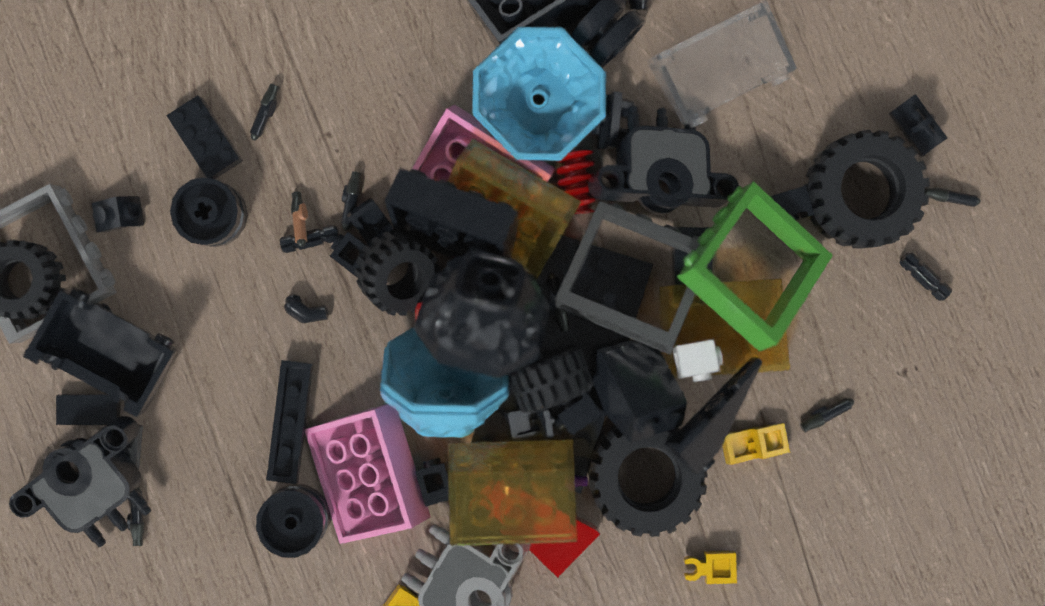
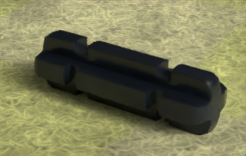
M335 225L323 227V230L318 228L306 231L307 242L303 247H300L295 242V236H284L280 238V247L284 253L296 251V248L302 250L324 245V242L332 243L339 236V231Z
M913 252L905 254L899 261L900 265L906 271H911L910 275L927 291L931 290V294L938 301H944L950 296L952 288L945 282H940L941 278L925 263H920V258Z

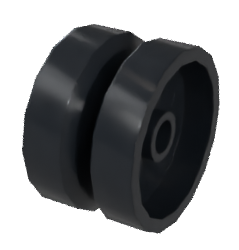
M601 0L571 34L572 38L584 50L597 41L589 55L602 68L626 49L646 23V20L636 10L628 11L617 20L625 10L626 0Z
M205 177L190 180L182 185L172 198L170 208L172 224L180 236L191 243L211 247L228 245L237 239L246 226L248 215L246 203L236 189L219 180Z
M291 484L280 488L261 505L256 516V531L260 542L269 552L284 558H296L307 554L324 537L330 524V511L326 499L318 490L304 484ZM289 517L295 518L297 521V525L295 524V520L290 521Z

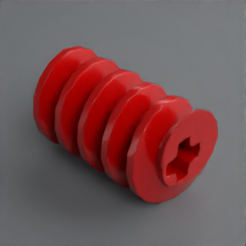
M570 151L562 160H556V162L564 164V166L557 169V174L566 177L557 181V186L566 189L558 193V198L567 201L559 205L560 211L568 214L595 212V209L588 208L589 204L597 200L594 197L588 196L589 189L587 180L594 173L586 171V168L595 164L594 161L587 160L585 157L594 153V151Z

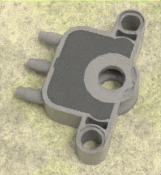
M433 524L429 532L436 539L447 545L439 559L422 549H418L416 552V558L432 569L425 583L408 573H405L401 578L402 582L419 594V606H509L513 597L510 580L530 549V539L524 531L514 529L509 531L495 547L476 534L462 533L456 537L444 528ZM508 542L514 543L518 547L519 552L512 551L508 546ZM477 590L486 592L490 596L492 603H487L480 599Z

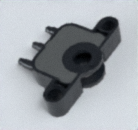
M631 105L628 108V133L618 142L616 165H605L591 176L588 182L589 192L596 199L635 202L638 200L644 209L657 215L668 214L681 205L720 207L728 202L727 197L734 193L739 186L737 179L731 174L711 172L709 142L702 133L696 131L694 111L689 110L685 112L684 129L668 127L667 110L665 108L657 110L656 126H640V115L636 105ZM602 177L608 179L611 185L610 188L603 184ZM659 179L668 185L669 194L662 191L659 186ZM717 186L722 189L724 195L719 193Z
M120 416L88 440L72 438L62 443L59 448L53 450L45 458L42 467L43 472L11 496L9 507L12 513L18 517L27 518L44 507L62 529L70 533H80L83 531L98 547L106 544V540L94 523L104 516H107L112 524L121 532L129 527L125 518L117 509L127 499L144 516L149 514L151 508L137 490L141 484V473L123 450L138 436L139 426L137 422L129 416ZM116 430H119L124 438L120 437ZM69 461L73 462L78 467L79 472L75 471L71 467Z

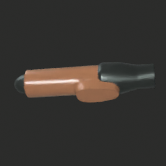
M296 191L291 194V213L293 216L295 242L300 247H303L307 242L305 220L308 218V211L303 203L301 192Z

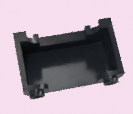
M73 287L71 291L60 290L22 357L35 364H39L41 360L50 364V368L54 370L61 369L113 397L112 401L116 403L124 401L125 407L123 410L135 417L145 413L177 352V349L173 347L174 341L160 333L154 336L89 301L91 296L80 289Z

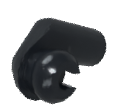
M291 294L286 297L284 305L286 313L300 323L305 324L328 320L326 305L308 308L302 303L299 295Z

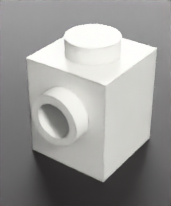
M714 340L680 345L673 348L678 379L693 377V382L712 379L711 373L720 371L719 365L723 364L721 349L719 346L715 347Z

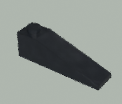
M759 357L750 358L664 445L690 472L696 475L700 471L705 473L716 462L714 457L720 451L763 363Z

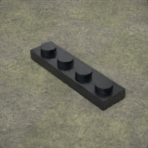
M281 360L266 481L290 484L299 483L313 363Z

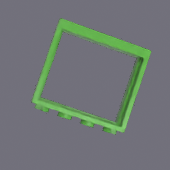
M753 181L743 188L738 186L734 193L727 197L728 205L721 208L712 219L714 225L712 228L704 231L698 238L697 242L700 245L696 251H691L684 258L685 266L677 277L760 352L779 343L833 255ZM746 208L803 260L765 321L705 268Z

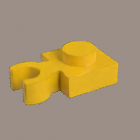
M705 551L704 560H699L694 556L683 558L685 564H694L696 566L694 572L684 573V578L688 581H695L701 576H705L706 584L737 583L735 551Z

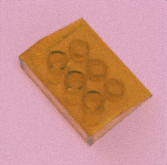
M474 139L471 140L457 158L448 182L454 184L459 190L465 192L470 190L482 194L486 200L495 203L499 201L508 203L518 211L519 225L512 259L521 262L525 270L532 274L535 280L540 275L581 203L578 199Z
M782 278L722 282L763 321L766 320L783 293ZM687 285L659 287L661 330L669 332L687 290ZM697 294L695 295L674 347L714 340L715 347L719 346L721 349L723 364L719 365L720 371L711 373L712 377L733 376L752 357H759L763 361L757 374L778 373L790 370L787 330L777 345L759 352ZM673 349L671 354L660 351L674 378L678 379Z
M573 440L448 443L450 546L577 541Z

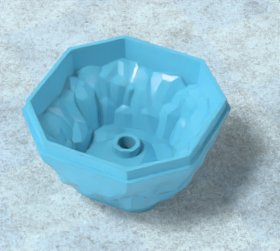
M517 27L473 70V116L516 160H562L606 117V71L563 27ZM541 95L545 101L543 104L537 105L533 102V97Z
M411 328L387 342V347L384 348L380 392L384 401L394 407L399 412L400 418L414 428L418 434L426 437H466L473 433L475 428L483 424L485 419L496 411L499 405L507 398L509 393L508 374L500 378H494L439 364L419 338L415 329Z

